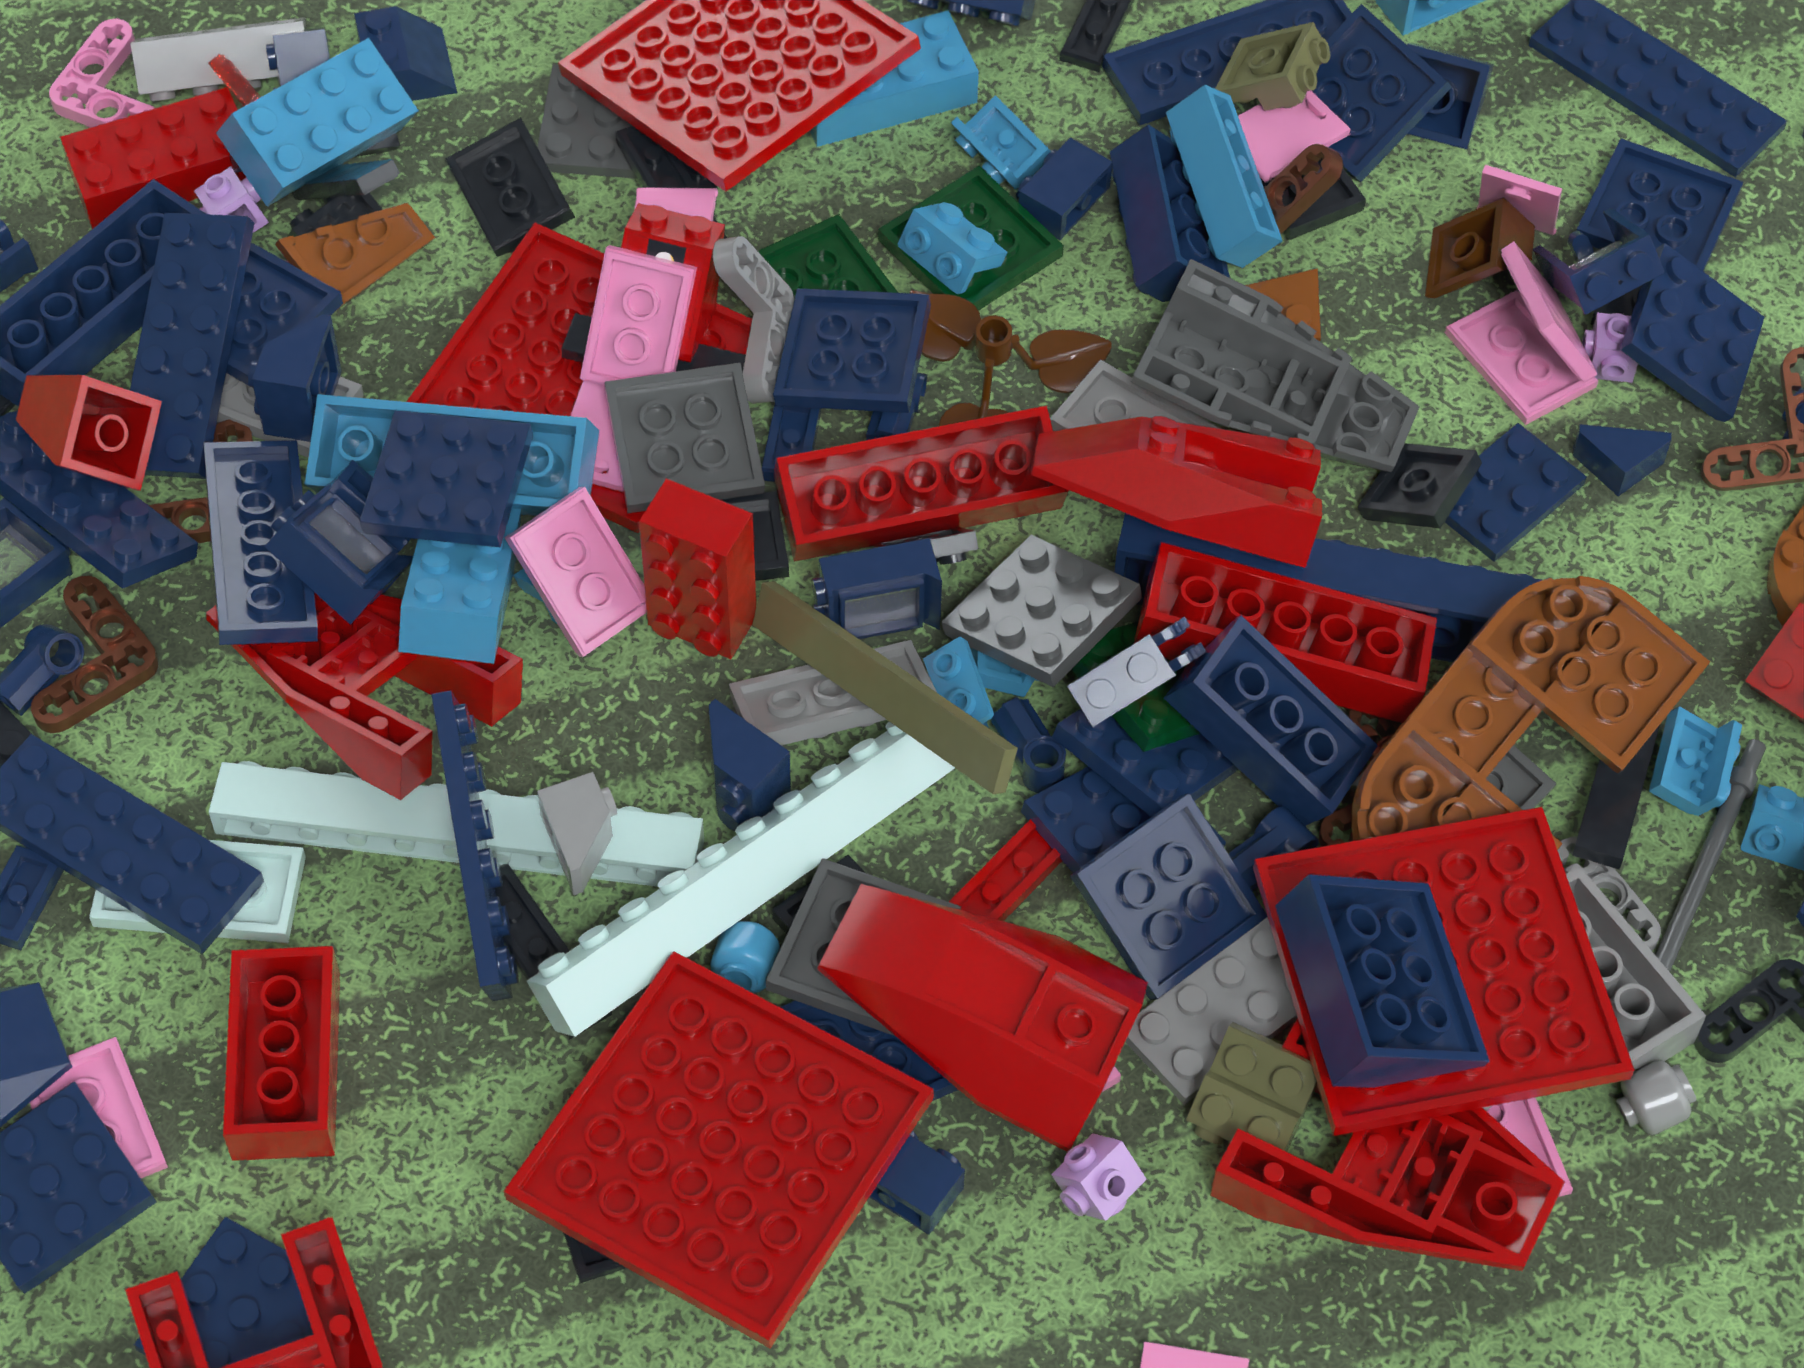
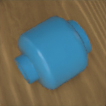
M739 921L719 935L710 961L711 971L752 993L761 992L766 988V979L780 951L779 941L772 931L763 925L751 921Z

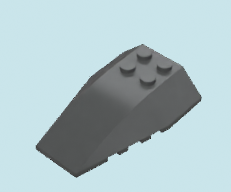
M1190 259L1130 382L1214 423L1239 432L1274 437L1286 441L1289 438H1300L1312 443L1315 449L1321 450L1322 458L1392 472L1420 406L1372 371L1365 375L1350 364L1353 357L1339 347L1333 352L1314 338L1317 331L1302 320L1296 325L1281 314L1284 307L1272 298Z

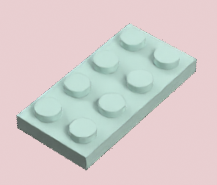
M209 840L261 871L264 879L263 884L218 937L289 943L306 858L304 849L301 847ZM95 891L89 916L93 927L166 933L99 891Z

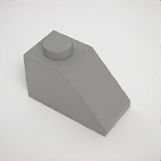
M594 772L537 791L541 818L573 895L582 893L613 836L611 817L617 815V808L608 787L600 789Z

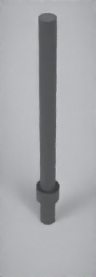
M1751 739L1748 741L1738 766L1732 768L1729 780L1731 783L1730 794L1719 807L1657 950L1656 957L1669 972L1673 967L1744 799L1751 797L1757 784L1758 776L1756 771L1766 750V745L1759 740Z

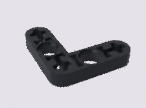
M1782 959L1775 962L1707 1015L1694 1043L1695 1049L1700 1056L1714 1063L1727 1062L1786 1016L1804 1032V1008L1798 1006L1801 999H1804V965L1792 959ZM1793 977L1798 981L1795 989L1788 987L1784 990L1779 986L1781 978L1788 980ZM1745 1002L1757 1003L1764 1009L1766 1019L1758 1022L1746 1019L1740 1011V1005ZM1731 1021L1735 1029L1729 1034L1726 1043L1718 1042L1715 1045L1711 1044L1708 1041L1711 1032L1715 1035L1720 1034L1728 1028Z

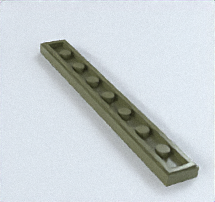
M762 582L752 624L754 627L990 793H1006L1017 747L777 582Z

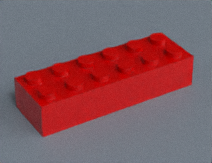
M1047 405L776 458L774 479L793 561L866 548L872 544L956 527L967 528L1062 509L1069 491L1031 475L1038 436L1040 433L1053 431Z
M1161 542L1148 576L1134 643L1149 634L1151 637L1185 617L1190 624V627L1186 628V632L1158 646L1164 658L1173 660L1181 654V651L1193 644L1202 643L1205 648L1235 618L1242 615L1335 705L1403 723L1423 699L1426 692L1437 618Z

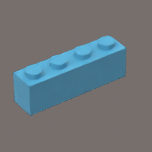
M1204 85L1166 112L1171 127L1170 137L1179 149L1184 164L1182 171L1193 189L1197 201L1195 208L1209 235L1208 246L1217 259L1243 268L1283 240L1231 95Z

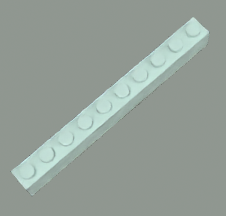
M888 722L885 726L886 732L876 739H866L854 745L848 751L850 757L840 764H831L818 770L812 775L811 780L813 782L801 791L794 790L779 797L773 803L775 809L762 818L760 816L754 817L739 825L735 829L737 834L735 837L724 844L718 843L704 849L696 857L698 862L686 871L678 870L665 876L658 883L659 889L647 898H636L622 906L618 911L620 916L606 926H595L583 933L578 939L580 944L568 953H557L544 960L538 966L540 972L527 980V983L554 1030L570 1036H577L648 986L673 951L686 958L815 868L820 864L822 858L827 859L951 772L955 767L894 724Z
M242 761L238 764L221 763L209 808V815L215 834L459 863L447 786L444 784L419 785L406 797L399 800L349 773L339 772L329 775L312 773L300 767H288L286 769L270 768L250 761ZM488 789L478 792L479 799L483 800L485 810L489 809L491 814L494 839L487 840V846L491 848L493 858L497 857L500 868L509 864L514 870L565 876L541 818L538 795H528L525 797L507 796ZM632 806L617 809V815L611 817L613 836L590 879L658 887L659 881L665 876L678 870L686 871L698 862L696 857L702 852L704 845L703 819L694 818L683 812H673L670 814L645 812L640 808Z

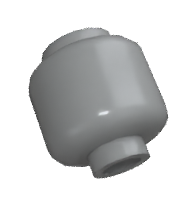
M1656 1060L1635 1070L1631 1079L1621 1081L1623 1097L1617 1099L1616 1104L1629 1128L1638 1124L1646 1134L1653 1136L1686 1121L1691 1115L1690 1104L1696 1101V1096L1686 1075L1678 1064L1671 1067L1665 1061Z

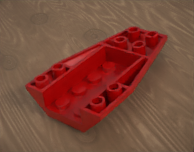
M861 884L817 967L818 971L976 1105L1066 1152H1069L1104 1089L1143 1005L1148 982L1060 936Z

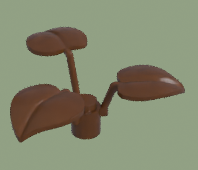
M916 290L910 291L912 294H929ZM929 294L931 308L921 354L931 360L945 362L954 359L961 347L971 350L976 345V355L981 362L985 363L980 407L972 403H959L945 411L940 419L939 426L1008 413L1002 409L988 408L993 368L1005 363L1010 358L1012 349L1015 350L1030 370L1039 369V379L1047 388L1060 393H1072L1100 360L1105 362L1111 351L1112 342L1098 335L1083 331L1051 330L1038 335L1032 340L1030 344V357L1020 344V337L1012 335V326L1005 318L991 315L981 320L980 312L970 301L949 294Z

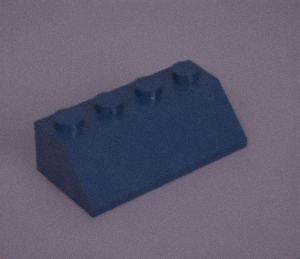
M1148 124L1110 151L1111 161L1113 162L1112 178L1117 186L1120 201L1119 212L1124 221L1127 236L1125 243L1130 252L1134 271L1132 277L1136 287L1143 294H1149L1161 302L1170 301L1190 259L1230 278L1227 262L1217 259L1208 246L1209 235L1204 221L1196 211L1195 203L1197 201L1191 184L1183 174L1182 167L1184 164L1179 149L1175 146L1172 139Z
M1240 615L1205 647L1207 652L1186 666L1164 699L1279 807L1286 806L1307 826L1333 814L1378 745Z

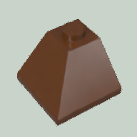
M1503 197L1434 227L1425 296L1428 298H1438L1507 271L1508 268L1501 256V249L1513 241L1531 261L1535 225Z

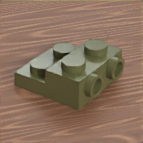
M1313 22L1240 39L1215 89L1231 95L1233 103H1248L1258 98L1265 111L1281 107H1295L1303 102L1308 91L1316 88V73L1320 64L1327 63L1330 59L1329 45L1321 37Z
M1232 1022L1228 1026L1210 1071L1204 1076L1186 1121L1195 1124L1194 1133L1210 1143L1222 1144L1224 1139L1231 1142L1239 1128L1287 1152L1317 1086L1311 1061L1282 1048L1283 1045Z

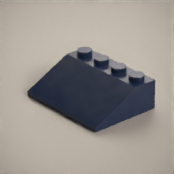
M1308 874L1275 905L1332 1086L1375 1088L1483 1067L1490 1062L1428 883Z

